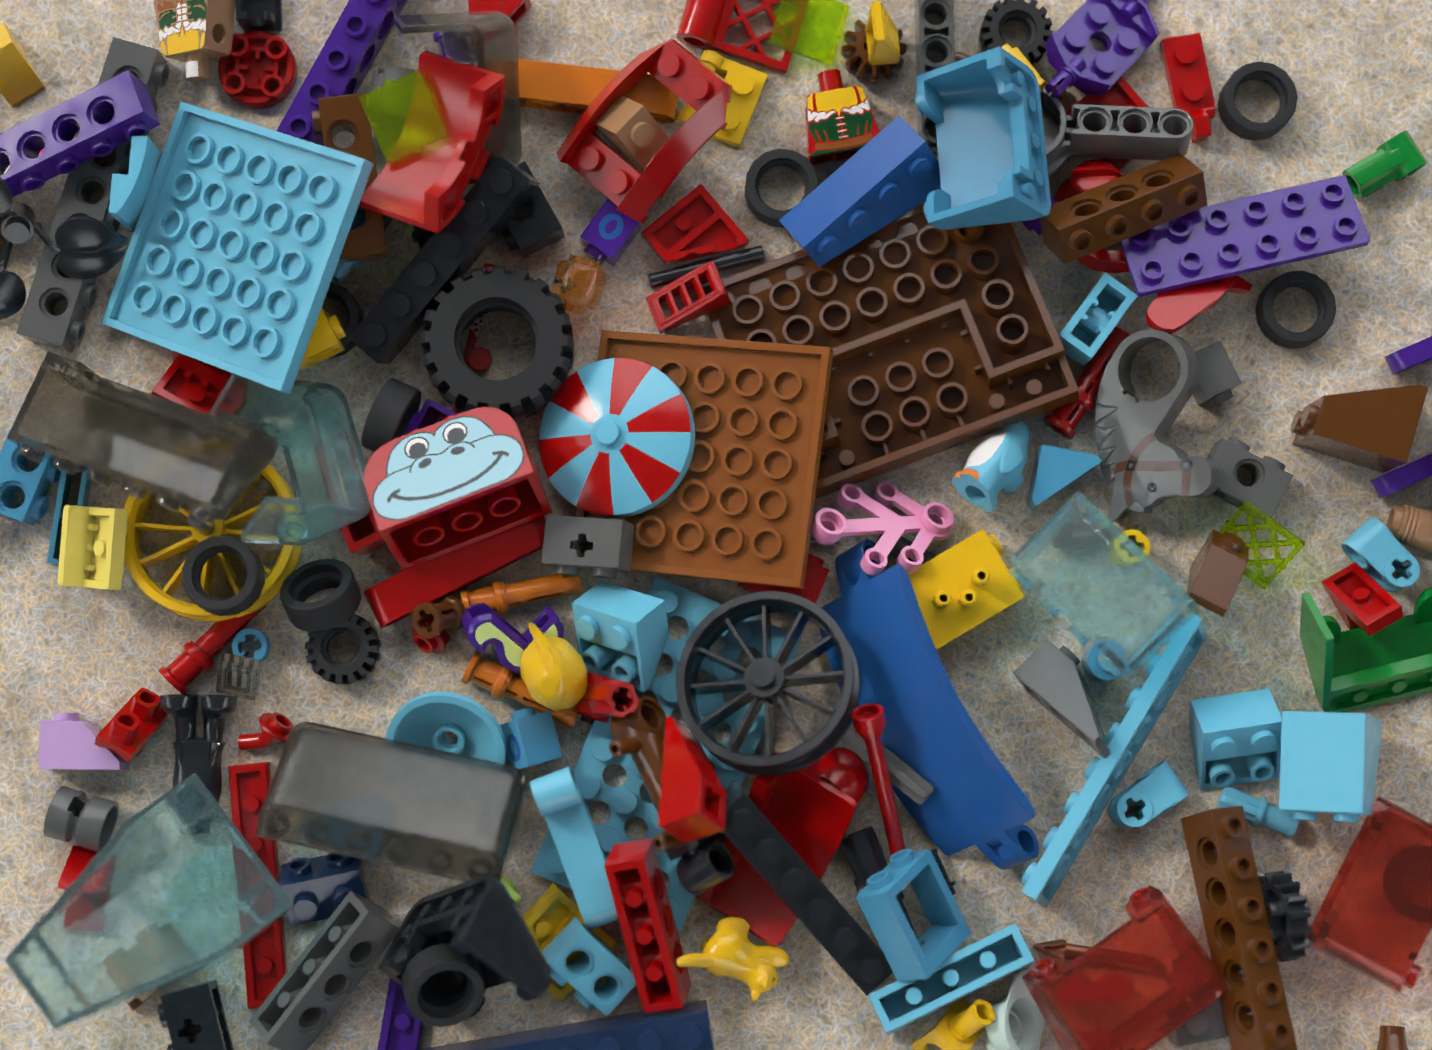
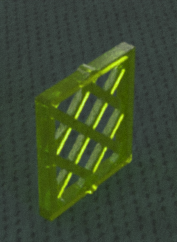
M1247 500L1230 519L1224 522L1223 527L1219 530L1222 534L1230 532L1236 536V531H1250L1252 542H1245V546L1253 548L1255 560H1248L1247 566H1256L1257 574L1246 567L1243 575L1264 590L1281 571L1287 568L1288 563L1305 545L1303 540ZM1241 513H1247L1249 524L1235 525L1234 521ZM1253 515L1263 521L1264 524H1255ZM1270 529L1272 541L1258 542L1256 530ZM1276 532L1281 534L1287 540L1278 541ZM1293 546V551L1286 558L1280 557L1279 547ZM1273 547L1275 559H1261L1259 548ZM1262 565H1276V569L1270 576L1264 577Z

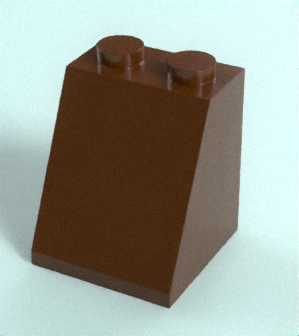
M1418 384L1324 395L1304 407L1303 411L1298 410L1291 425V433L1295 434L1293 445L1381 473L1407 463L1428 386Z

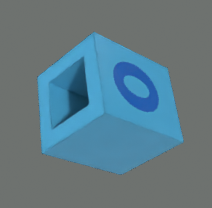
M533 707L510 713L512 721L500 725L506 741V760L510 772L563 757L550 710L535 714Z

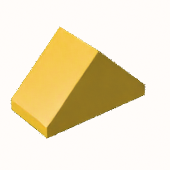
M2 23L0 25V92L13 108L45 88L7 26Z

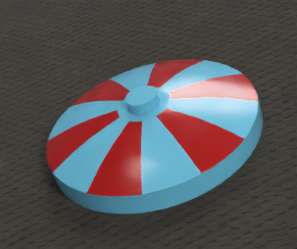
M610 358L596 361L570 375L548 402L539 430L540 457L545 473L553 487L561 496L576 507L604 517L619 518L637 515L664 501L684 478L690 466L695 447L693 414L680 388L673 380L655 367L628 358Z

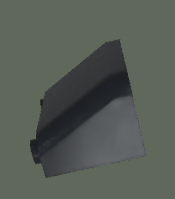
M485 874L428 895L417 901L404 918L400 926L401 930L394 937L378 967L380 971L403 986V974L407 964L417 953L430 946L447 943L462 954L469 952L473 954L484 980V993L487 988L511 982L517 986V996L523 1001H530L540 998L547 991L551 983V978L549 977L550 967L505 886L491 874ZM455 970L440 971L430 976L421 985L420 994L426 999L435 1001L448 999L458 994L465 986L467 976L463 972ZM485 996L479 1008L470 1017L475 1016L481 1010L485 1003Z

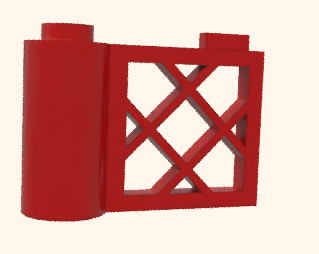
M687 0L676 37L685 45L702 50L712 49L786 74L808 0H771L769 2L767 0H759L761 6L745 14L737 0ZM781 2L796 6L797 10L794 20L780 26L771 7ZM734 9L737 18L730 21ZM765 11L774 30L757 38L747 19ZM739 23L742 24L750 39V42L740 47L723 42L727 29ZM791 28L789 37L787 39V37L784 34V31ZM777 35L785 48L782 60L779 61L767 57L760 43ZM754 47L756 53L749 51L748 49Z

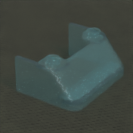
M234 373L231 375L209 412L210 419L248 423L252 438L260 446L273 450H283L296 498L266 496L240 535L241 541L245 543L303 546L366 517L372 509L364 484L366 462L350 408L343 392L328 383L295 380L291 393L287 394Z

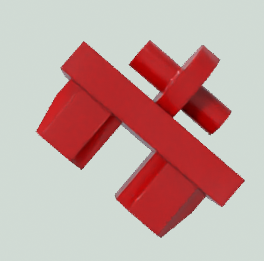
M140 688L96 735L94 744L99 747L112 749L117 756L130 763L135 756L145 749L149 740L168 719L169 714L160 707V696L146 688Z

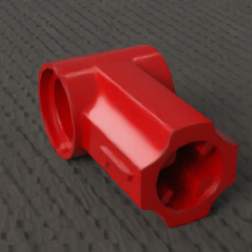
M587 673L588 686L586 692L574 708V712L608 723L610 717L623 718L626 714L635 712L639 698L635 694L634 685L622 680H612L594 673Z

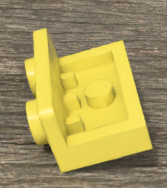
M74 505L64 506L57 580L59 586L121 590L122 576L124 574L125 540L128 529V510Z

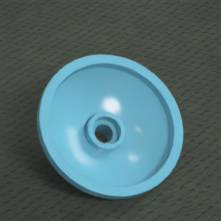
M431 692L409 700L396 712L386 734V753L389 763L398 778L417 794L440 802H462L482 795L498 780L506 760V741L497 720L478 702L456 693ZM446 731H451L458 737H450Z

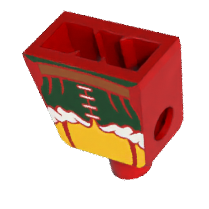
M839 69L825 70L817 75L820 92L808 95L806 100L807 159L812 165L850 159L880 133L863 88L859 85L844 88Z

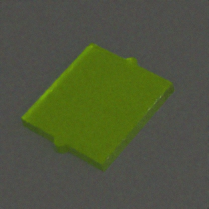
M781 0L779 8L773 12L776 19L768 44L827 66H832L839 41L844 38V32L842 31L850 5L837 0Z
M416 70L394 81L387 79L384 82V86L358 97L388 163L413 151L421 153L422 147L448 136L420 70Z

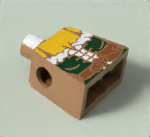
M153 0L163 55L166 58L185 62L186 80L193 82L210 80L209 60L228 56L232 51L235 0Z

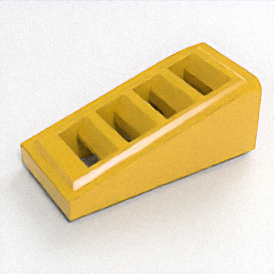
M874 1L870 5L865 28L869 64L871 63V66L898 63L901 55L897 27L882 2Z

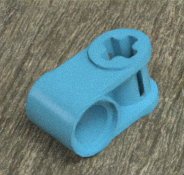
M1369 517L1341 543L1344 553L1386 591H1399L1404 587L1412 585L1419 578L1420 566L1416 558L1394 537L1387 526L1374 517ZM1399 565L1402 569L1399 573L1400 578L1395 579L1392 573L1395 570L1394 566Z
M1163 760L1150 768L1148 772L1146 771L1139 776L1136 782L1111 800L1109 816L1119 827H1141L1160 813L1179 803L1189 792L1166 760ZM1135 802L1137 808L1133 812L1136 818L1134 816L1126 817L1123 813L1128 808L1126 803Z

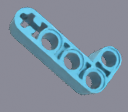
M568 766L530 781L534 799L541 815L545 816L587 929L592 930L617 920L618 916L604 868L607 858L572 767Z

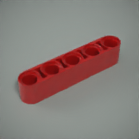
M539 517L434 559L411 566L368 588L363 593L380 627H387L412 615L414 608L418 604L425 602L434 604L440 598L449 596L461 588H465L542 549L545 517Z

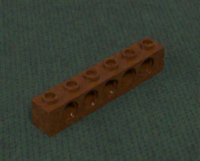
M1243 806L1210 809L1181 818L1231 1050H1298Z

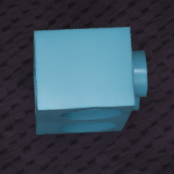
M576 916L542 951L550 967V976L561 986H564L566 982L571 984L577 990L573 995L589 1011L596 1007L607 1016L636 986L632 968L596 934L588 930L586 925ZM577 950L582 951V955L577 961L572 963L566 962L570 953ZM610 976L606 985L599 988L594 987L595 982L600 977Z

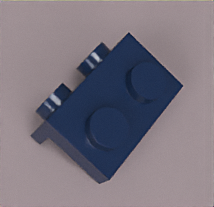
M339 849L324 856L309 859L296 858L281 866L278 887L291 926L330 918L350 891L370 901L361 869V852Z

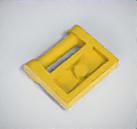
M703 50L700 61L714 72L718 71L726 74L724 80L732 86L730 103L727 102L725 122L728 124L724 130L720 129L711 138L740 148L768 79V74L726 59L712 50ZM686 103L684 109L679 110L675 122L682 126L696 111Z

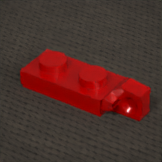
M1194 33L1162 39L1160 48L1173 108L1184 110L1192 117V143L1206 141L1212 134L1209 119L1215 117L1216 106L1201 34Z

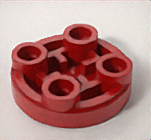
M249 31L233 35L232 51L228 56L219 58L218 76L222 87L236 103L251 109H265L277 105L290 94L297 79V63L291 49L281 37L266 31Z

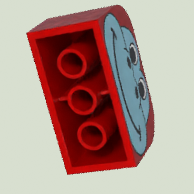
M480 407L460 414L450 415L440 422L422 429L412 430L404 436L393 439L373 453L364 471V484L378 531L402 570L552 513L537 467L515 421L506 412L496 408Z

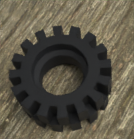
M998 0L994 3L992 9L989 8L980 29L979 42L983 44L982 52L1007 44L1001 36L1002 26L1009 21H1019L1029 29L1030 40L1018 48L1031 65L1034 62L1038 63L1046 52L1045 43L1052 34V30H1050L1052 25L1051 18L1046 19L1045 17L1047 10L1044 6L1038 9L1036 7L1038 1L1031 0L1030 3L1025 2V0H1004L1001 3Z
M353 614L347 621L337 627L321 632H308L307 635L310 636L309 641L305 642V649L308 650L307 662L311 663L315 674L320 675L326 681L337 684H353L355 681H361L366 678L369 672H373L376 668L374 666L376 661L380 659L379 647H381V642L377 637L378 633L369 621L356 614ZM339 633H350L358 642L356 657L345 664L335 662L328 650L331 639Z

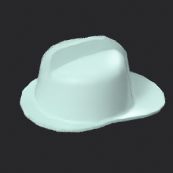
M1027 968L1021 970L1015 976L1008 997L992 1005L995 1018L990 1025L986 1026L987 1050L1040 1049L1041 1036L1048 1011L1047 987L1038 971Z

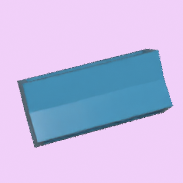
M62 464L46 560L48 565L59 567L63 509L68 504L72 474L81 475L76 506L87 507L92 471L88 470L89 468Z

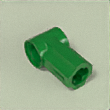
M1405 130L1376 148V152L1345 169L1342 175L1347 178L1352 194L1358 200H1361L1394 180L1396 182L1406 178V175L1413 174L1428 162L1409 132Z

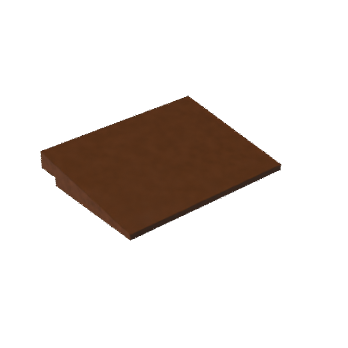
M923 203L821 267H818L802 249L723 279L732 303L708 313L717 339L831 347L834 350L815 499L841 490L844 484L860 483L1079 400V388L1065 358V349L1011 223L939 230L928 224L924 214ZM710 285L703 287L706 295L713 292Z

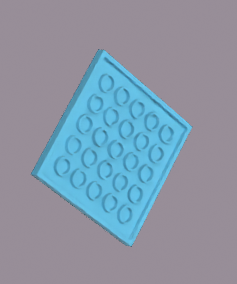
M181 102L101 323L290 394L373 163L357 156Z

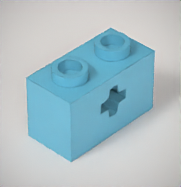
M1105 272L1059 333L1065 354L1084 367L1092 359L1138 295Z

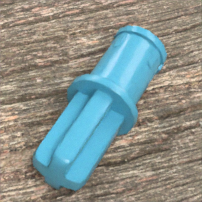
M1230 786L1224 787L1219 794L1217 802L1219 808L1243 806L1245 819L1249 820L1250 825L1253 827L1261 825L1289 839L1294 835L1298 827L1299 820H1292L1291 812L1279 810V807L1268 803V799L1264 796L1258 799Z

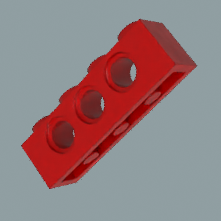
M653 838L614 844L604 864L644 1013L684 1008L691 987L687 967H680L676 963L677 959L684 954L657 852L652 844Z

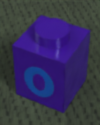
M608 198L582 232L580 238L582 245L585 246L583 250L585 255L600 265L606 261L614 267L641 228L638 221L616 209L618 206Z

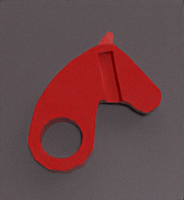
M1101 249L1077 259L1078 262L1095 272H1129L1122 249ZM1235 275L1160 292L1147 310V324L1154 330L1173 334L1196 317L1214 308L1227 292L1248 294L1253 285L1242 277Z

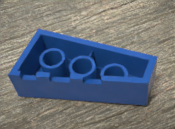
M898 116L779 221L817 266L821 267L926 201L928 193L931 191L941 190L939 161L925 140Z

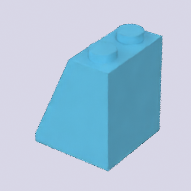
M1282 711L1279 810L1292 812V820L1317 821V813L1333 814V822L1359 823V815L1372 816L1383 721L1366 713Z

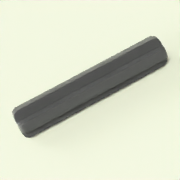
M851 723L840 741L870 765L865 739L860 738L859 734L854 731L853 724ZM883 745L891 783L916 804H923L931 796L934 790L933 785Z

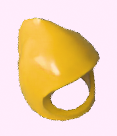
M529 623L528 629L533 637V641L524 650L520 660V674L529 694L539 704L550 709L560 710L573 707L584 696L588 686V672L582 656L564 638L544 635L534 623Z

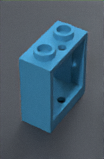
M910 848L893 854L889 859L890 863L882 871L870 876L867 879L868 885L855 896L897 981L928 979L971 934L930 849L912 851ZM909 882L931 924L918 939H916L895 897Z

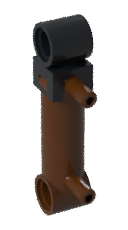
M644 696L639 699L635 712H630L623 718H611L610 729L615 741L610 743L609 750L614 757L631 754L658 813L660 809L666 715L656 700ZM666 831L653 837V847L657 851L666 850L670 861L681 858L677 863L678 878L683 887L694 895L704 893L727 880L734 873V861L731 853L722 843L717 841L723 837L721 832L687 843L681 842Z

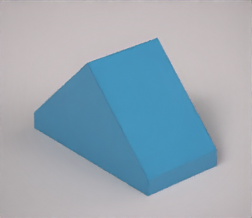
M1042 444L1036 449L1027 505L1032 510L1102 462L1101 459L1095 454Z

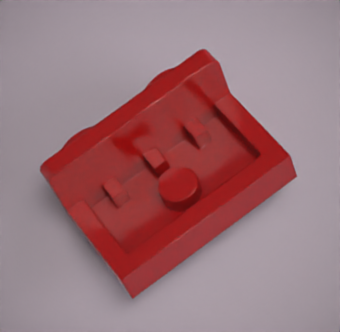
M173 351V363L153 388L152 400L222 435L246 400L247 381L239 375Z

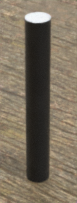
M759 245L650 273L648 277L651 289L666 286L712 260L719 272L764 261L765 257L762 246Z

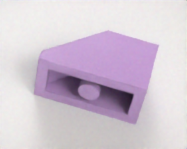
M54 713V721L40 720L38 769L129 770L130 763L117 756L112 749L95 745L96 735L100 730L91 721H79V713Z

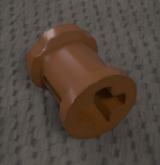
M452 595L440 598L435 604L430 602L418 604L414 608L412 622L420 636L427 639L438 636L442 630L446 629L451 632L460 629L465 608L459 599L454 598ZM449 609H453V610H454V612L448 613V614H445V615H444V613H445L447 610H449ZM434 619L431 624H425V621Z

